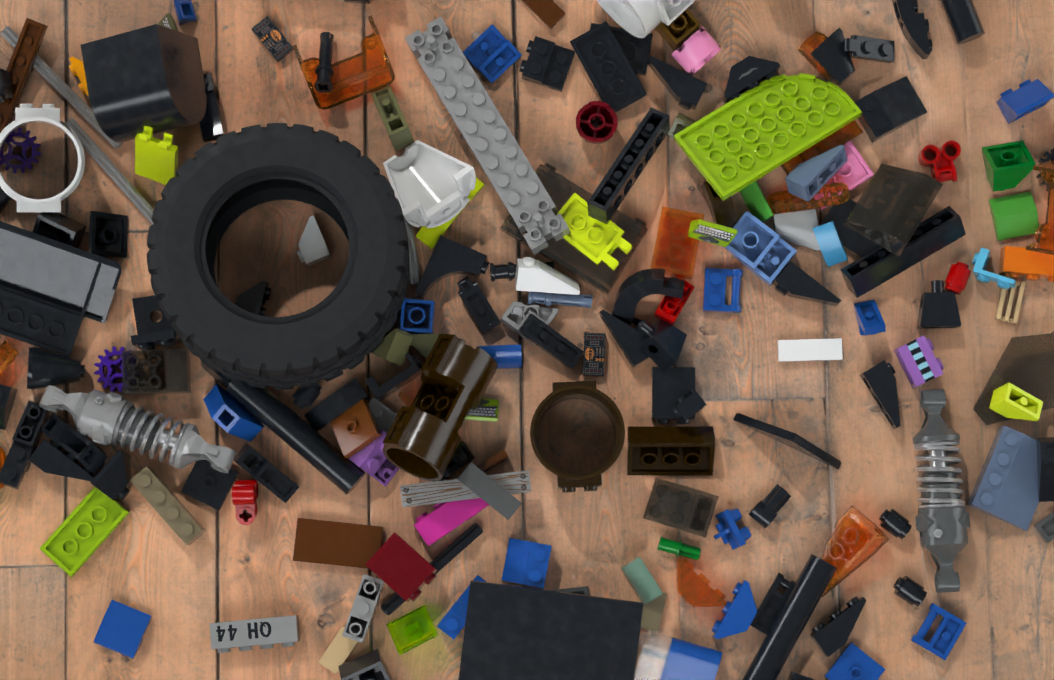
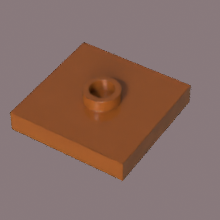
M365 400L360 401L331 422L343 456L346 458H350L381 436L368 402Z

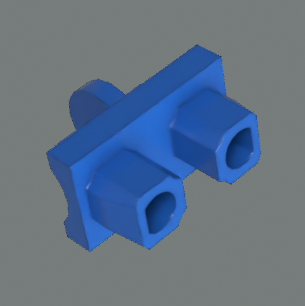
M727 509L715 515L719 524L715 525L719 533L714 535V538L716 540L721 537L724 544H730L732 550L745 545V541L752 536L747 527L738 529L735 523L742 519L739 509L730 511Z

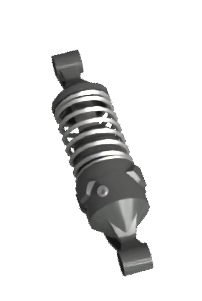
M944 389L922 390L921 405L924 410L925 419L921 430L913 437V446L915 450H929V454L918 455L914 459L929 461L930 464L915 468L917 471H925L922 476L916 478L917 481L922 482V485L916 489L921 492V497L917 500L922 502V505L918 507L920 509L918 510V515L915 517L916 530L920 532L921 546L930 553L937 566L935 574L936 592H959L960 578L958 572L954 571L952 564L956 555L968 544L967 529L970 527L969 513L966 512L964 507L965 501L960 499V495L964 491L959 488V485L963 483V480L956 477V475L961 474L962 470L960 468L947 467L959 464L962 460L957 457L946 456L957 454L961 451L959 447H953L960 444V435L947 426L940 415L942 408L946 406Z

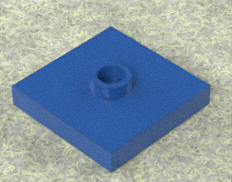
M850 642L824 676L828 680H878L886 669Z

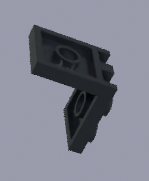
M155 295L132 299L137 335L131 336L132 345L142 351L155 350V346L170 348L175 347L176 343H183L165 317ZM161 311L163 317L160 322L152 321L151 316L153 312Z

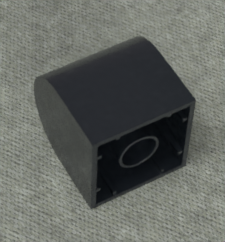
M154 24L81 44L91 108L100 128L111 140L118 143L133 140L137 133H143L144 126L152 127L153 134L196 124L203 119L206 112L207 96L197 38Z

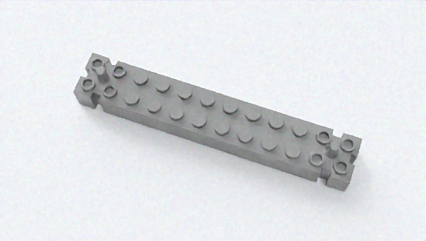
M440 16L427 24V31L421 33L418 29L405 37V40L521 233L527 232L523 236L535 255L549 246L548 240L554 237L557 242L565 235L570 234V229L561 214L555 216V213L558 211L554 202Z

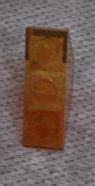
M680 558L676 560V591L692 607L725 606L727 604L724 600L726 596L718 588L713 590L708 585L710 581L702 573L698 576L692 570L695 566L686 558L684 560Z

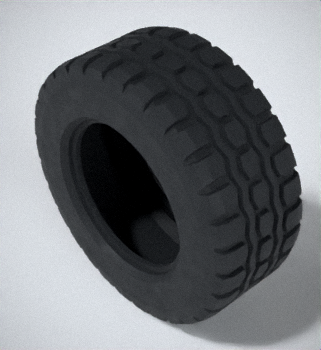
M268 123L267 127H261L260 124L241 128V132H229L218 137L217 142L214 144L209 142L195 152L196 156L193 159L188 158L177 169V176L175 178L172 177L161 193L162 200L156 203L151 217L154 224L149 227L147 246L150 249L147 253L148 272L151 275L152 289L165 317L183 344L194 356L199 357L201 362L215 372H222L223 376L239 383L244 381L247 382L248 386L263 389L268 388V386H274L275 390H290L297 385H300L301 388L318 385L320 380L330 381L343 375V370L347 368L351 370L365 360L366 354L373 353L384 341L383 336L388 334L397 320V313L401 311L406 297V287L409 282L410 259L406 224L399 200L394 196V190L387 178L380 175V169L369 157L361 156V151L354 145L344 140L340 142L338 136L324 130L316 132L313 127L293 124L291 127L287 126V123ZM276 200L300 201L319 208L334 219L343 230L349 242L347 265L335 289L313 308L285 317L257 315L232 303L217 287L214 268L219 243L229 226L249 209Z

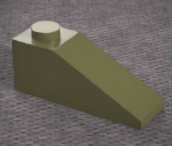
M390 84L370 91L395 151L414 143L408 124Z

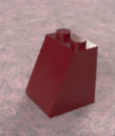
M395 532L365 564L406 602L410 600L414 602L422 593L420 589L425 584H431L437 577L435 575L437 569Z

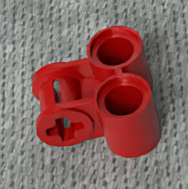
M950 140L940 149L934 145H927L919 152V163L924 167H931L934 185L950 180L952 182L957 181V172L953 161L960 155L961 147L956 141ZM945 148H952L954 150V156H948L945 152ZM926 151L933 154L934 159L932 161L925 158L924 153Z
M256 479L235 480L234 486H232V502L235 505L236 518L242 525L253 523L257 515L258 482ZM244 510H247V512L250 514V516H246V513H244Z

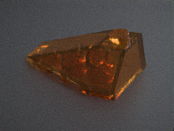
M851 506L836 522L834 527L836 529L831 539H828L825 545L827 547L820 558L837 568L822 597L875 555L889 540L874 522L854 506Z

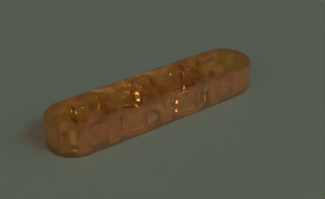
M838 182L825 184L816 193L824 194L823 198L819 200L812 198L808 202L803 199L799 203H794L792 200L797 196L789 193L787 190L770 194L766 201L772 213L779 214L842 204L848 201L850 193L845 183Z

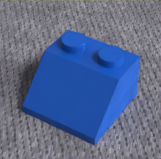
M1029 79L1019 84V89L1015 91L1009 89L1001 93V98L996 103L1007 123L1010 124L1045 106L1054 98L1053 92L1039 79L1033 82Z
M509 538L502 580L544 588L552 546Z

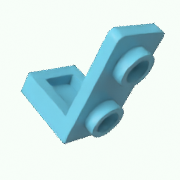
M981 247L980 252L975 253L972 262L975 265L973 274L976 276V279L984 283L989 281L995 282L998 287L1003 289L1015 288L1016 281L1014 279L985 271L991 253L990 250Z

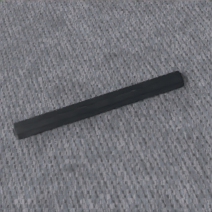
M477 523L470 526L430 562L437 569L435 574L482 534L483 530ZM395 593L381 605V609L386 615H390L405 600Z

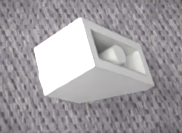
M314 215L309 217L298 244L300 250L297 251L301 263L306 262L308 267L332 257Z

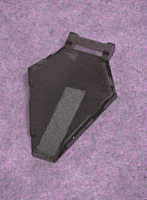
M1054 331L1048 334L1011 337L973 408L986 425L1013 419L1006 418L989 408L993 390L1007 383H1011L1043 401L1042 410L1054 408Z

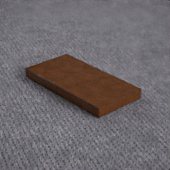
M298 518L293 561L368 568L365 564L381 548L383 527Z

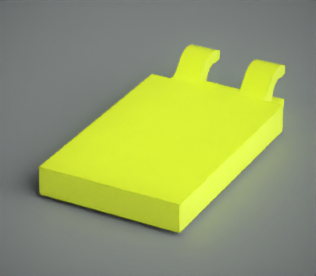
M144 126L143 133H137L135 137V174L166 185L172 177L175 178L177 176L178 146L173 145V135L164 133L163 140L153 137L152 127Z
M576 193L570 197L556 214H561L571 232L565 235L563 239L597 266L603 261L614 271L619 265V262L611 256L615 249L619 247L626 254L632 249V245L622 238L625 231L611 220L608 224H605L588 216L587 202Z

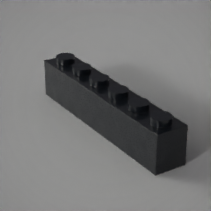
M948 206L840 269L847 288L858 298L963 237L966 233L961 217Z

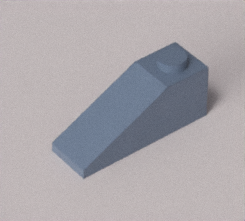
M839 145L798 164L785 178L788 192L809 202L848 161L845 147Z

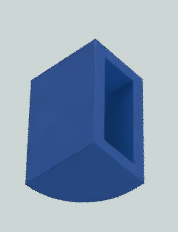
M521 345L478 346L497 363L496 369L522 368Z

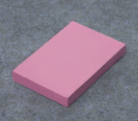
M851 140L843 145L848 161L813 197L820 210L835 202L841 193L846 195L874 176Z

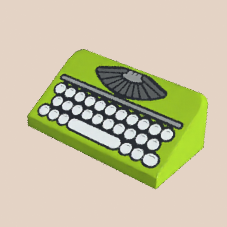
M698 219L690 223L688 237L726 247L738 231L737 229Z
M482 398L479 406L476 409H470L464 420L497 422L499 400Z

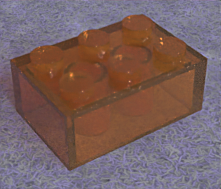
M662 206L650 269H665V275L688 280L692 279L699 240L688 237L690 223L698 219L703 220L704 214Z

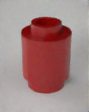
M962 262L951 264L944 282L946 284L944 289L960 295L961 291L965 290L972 272L968 269L969 266Z

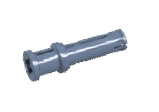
M529 292L528 305L538 303L549 307L551 304L591 309L593 295Z

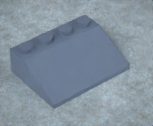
M1002 426L998 429L967 506L1027 531L1039 503L1037 440L1012 428Z

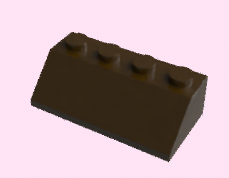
M628 426L627 475L713 476L715 450L713 427Z

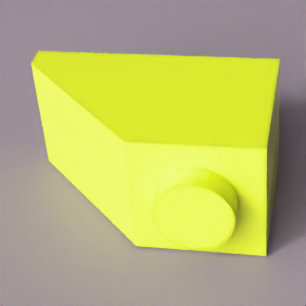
M1007 383L993 390L989 408L1006 418L1038 421L1043 401L1015 385Z

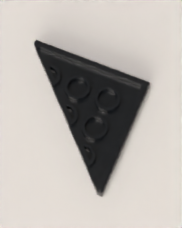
M736 413L733 419L838 470L840 468V460L796 433L740 413Z

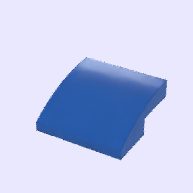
M493 24L462 51L466 59L491 84L522 56Z
M112 600L100 624L94 643L134 659L152 616Z

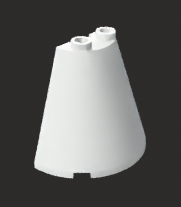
M419 140L406 147L402 156L397 157L394 155L383 163L395 197L401 205L405 220L417 228L419 226H425L426 228L437 227L454 218L469 201L467 197L470 191L475 188L476 174L472 166Z

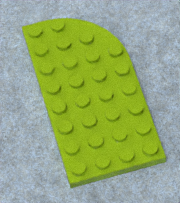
M799 73V75L791 76L782 74L759 83V86L752 90L749 89L738 98L731 100L674 135V140L724 201L862 115V111L840 87L830 81L825 82L810 74Z

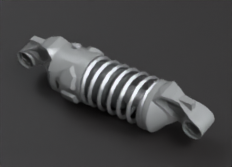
M47 385L39 404L43 409L57 413L58 410L68 411L74 419L78 433L91 437L93 442L107 446L111 444L116 446L120 443L121 448L129 446L131 452L140 448V455H143L146 450H150V459L154 458L159 446H161L160 462L164 461L168 450H172L169 465L179 469L195 461L207 460L211 463V468L222 473H229L236 455L235 451L227 447L208 444L200 436L196 425L191 423L184 425L182 420L174 423L173 417L170 416L165 419L163 413L155 416L152 409L145 412L143 406L136 409L134 403L126 401L124 396L113 392L107 394L94 389L89 393L66 394L60 388ZM171 421L170 431L164 430L167 423ZM180 424V433L178 435L174 431Z

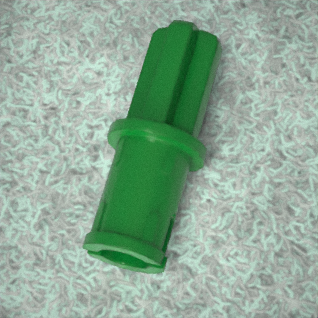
M663 537L660 538L657 550L675 554V557L679 555L693 560H698L701 549L698 547L683 544L681 540L676 542Z

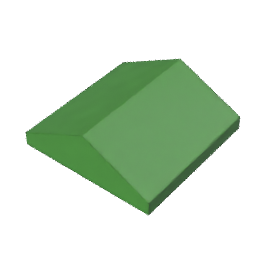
M1031 192L988 200L997 241L1039 233L1038 212Z

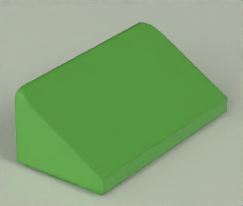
M756 181L739 191L753 216L763 223L772 218L773 213Z

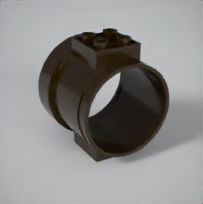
M596 380L552 383V393L539 404L533 415L530 438L537 459L549 472L557 476L558 489H562V493L575 492L576 488L583 487L584 491H597V487L602 486L601 474L614 464L621 453L625 439V426L621 412L614 401L605 393L597 390ZM571 399L586 400L599 406L609 417L614 430V445L608 459L599 467L582 473L567 472L554 466L543 454L538 440L539 426L545 414L556 404Z

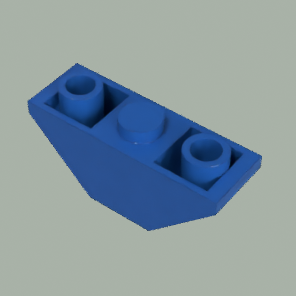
M218 383L203 399L211 418L229 434L251 442L264 427L259 420L230 396Z
M748 581L738 582L734 587L732 593L735 596L731 602L727 601L723 607L722 612L724 616L721 621L716 620L711 631L714 634L712 637L720 639L748 630L757 614Z

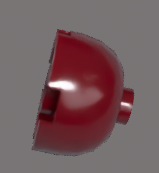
M602 101L589 102V104L584 105L578 111L576 116V129L579 136L592 144H602L610 140L618 126V119L614 110L609 104Z

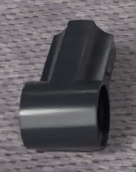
M777 484L764 500H761L751 510L749 515L765 529L775 519L776 513L791 496Z

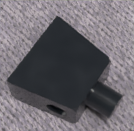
M943 280L931 281V292L921 295L917 329L960 327L961 320L955 293L944 292Z
M658 319L652 324L642 320L636 330L644 335L640 347L662 371H665L677 363L687 334L663 319Z

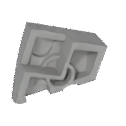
M816 209L774 214L772 216L774 231L780 235L781 239L790 241L798 246L802 245L811 248L813 251H820L812 229L818 226Z
M513 301L500 321L535 346L536 344L519 333L531 315L536 316L549 326L559 310L557 308L539 307V305L534 304L525 305L522 302Z

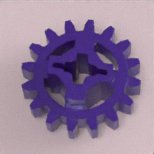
M19 128L18 132L13 130L5 139L0 150V157L2 159L0 160V165L5 163L6 171L12 167L13 173H17L19 168L22 173H25V167L33 169L31 163L39 162L35 157L36 155H41V152L36 150L41 144L34 143L37 139L36 136L29 137L31 131L28 130L24 134L23 129ZM21 136L24 137L26 140H24L23 142H16V140L13 137ZM7 143L9 146L8 153L4 155V145ZM14 145L17 147L22 146V156L13 154L15 150ZM31 146L32 155L29 159V157L27 156V149ZM19 159L23 164L15 165L10 163V161Z
M113 346L112 352L105 349L106 355L104 357L99 355L98 358L101 362L95 363L99 370L95 371L94 374L100 375L97 382H105L103 388L107 389L111 386L110 391L114 393L117 388L121 393L124 392V387L131 390L130 384H137L138 382L135 377L141 376L137 369L141 368L142 365L136 364L139 358L137 356L131 357L133 355L131 350L125 353V347H121L120 351H118L117 347ZM114 356H122L118 360L112 361L110 359ZM130 363L132 367L131 373H129L128 365ZM105 366H107L108 374L106 376L104 371ZM115 366L120 367L122 372L117 373L114 369ZM118 379H125V380H126V381H124V382H122V383H118V384H115V383H114V382H116Z

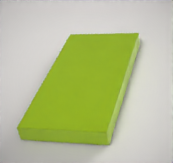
M94 487L39 549L70 577H73L130 512L118 501L112 500Z

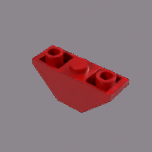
M683 280L685 283L682 299L664 296L655 311L654 317L674 325L695 286Z

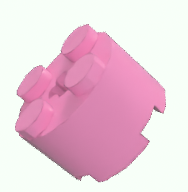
M701 27L671 55L687 73L693 76L721 49L705 28Z

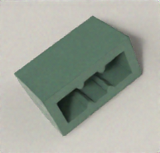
M640 557L621 568L644 605L663 594Z

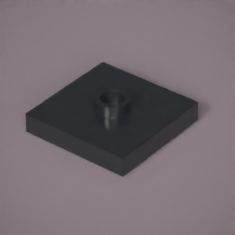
M207 460L196 461L181 492L220 511L239 472L230 468L229 473H222L211 468V463Z

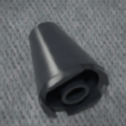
M35 347L29 348L27 389L34 390L45 388L47 385L57 386L80 382V377H84L85 365H81V360Z

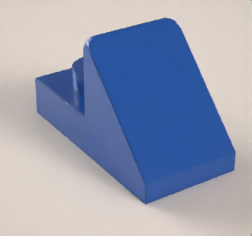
M875 300L854 303L860 335L866 336L886 332V325Z

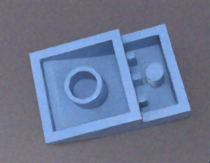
M746 211L733 227V229L738 231L736 236L724 248L752 273L771 286L796 255L797 250L781 239L779 234Z

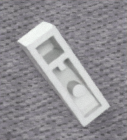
M531 257L517 259L516 291L580 294L577 281L545 263Z

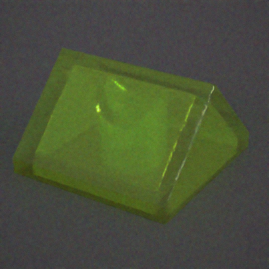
M425 605L386 624L399 655L440 635Z

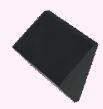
M90 211L89 252L105 258H127L128 216Z

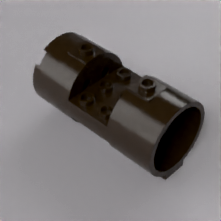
M439 334L421 369L423 371L421 375L422 385L410 407H401L383 441V454L391 463L415 477L428 481H439L442 479L461 441L457 432L461 428L468 411L479 406L497 368V363L486 351L478 346L475 349L464 344L465 340L458 338L454 334Z

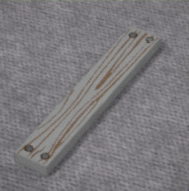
M529 470L488 475L510 494L531 492ZM458 479L400 486L402 507L480 498Z

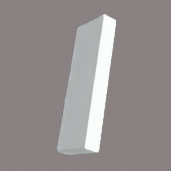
M842 338L777 341L778 362L843 360Z

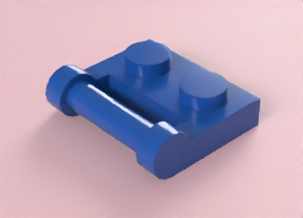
M705 268L703 311L741 313L740 285L743 270ZM726 277H732L731 305H725Z
M931 603L928 615L917 634L912 636L911 641L941 659L946 660L966 622L936 604ZM939 614L943 618L928 643L923 639Z

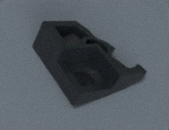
M840 28L833 32L810 54L839 86L855 72L850 54L843 52V41L845 38Z

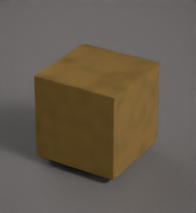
M686 9L669 26L661 21L654 29L675 51L699 30L701 24Z

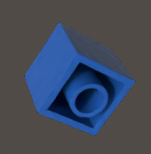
M404 299L401 307L400 330L411 334H433L435 302L430 300Z

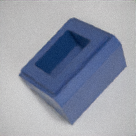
M174 0V9L179 25L197 20L191 0Z

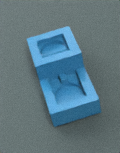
M834 221L812 228L828 267L848 260Z

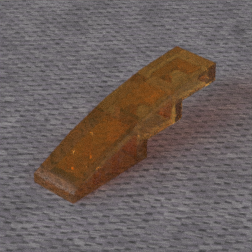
M854 120L782 164L781 167L786 175H788L798 164L839 145L846 144L862 134L863 131Z

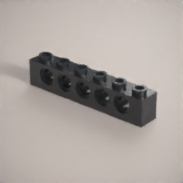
M652 107L649 109L588 200V216L608 224L669 132L670 115Z

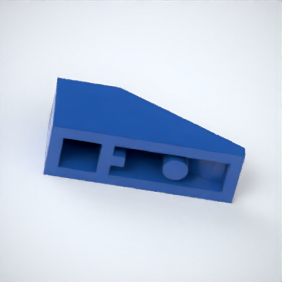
M477 575V576L474 578V580H473V581L486 582V581H485L483 578H481L479 575ZM470 585L437 625L438 628L453 640L465 626Z

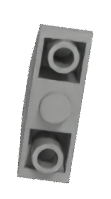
M363 574L342 636L363 643L379 602L384 584L383 580Z

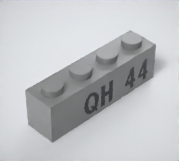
M298 615L209 623L211 650L217 649L218 653L231 652L230 648L239 647V651L252 650V646L260 645L261 649L274 648L273 644L282 643V647L295 646V642L300 641Z

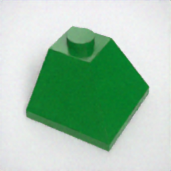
M1023 140L982 147L987 180L993 192L1015 188L1036 167Z

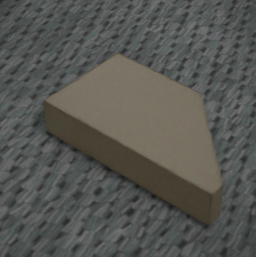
M663 593L643 605L642 629L659 631L667 593Z

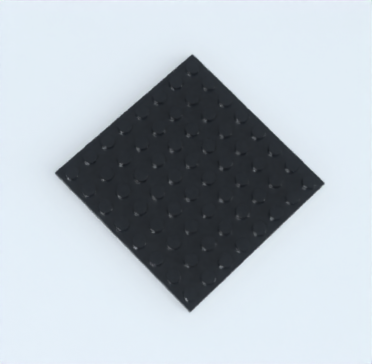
M471 580L458 680H634L644 603Z

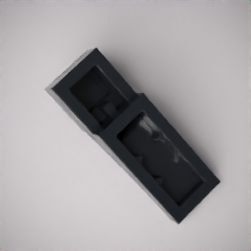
M211 73L203 74L207 105L205 115L199 123L204 143L217 140L218 137L224 135L220 107Z
M248 443L242 447L234 458V461L285 503L299 488L295 482Z

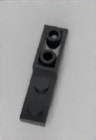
M893 0L894 12L903 35L913 50L922 59H927L930 52H932V41L927 36L929 31L928 19H925L924 13L915 14L918 11L916 0Z
M28 401L12 438V446L0 471V484L17 490L25 472H28L32 463L28 459L38 447L42 435L40 429L45 424L49 412L40 407L38 403Z

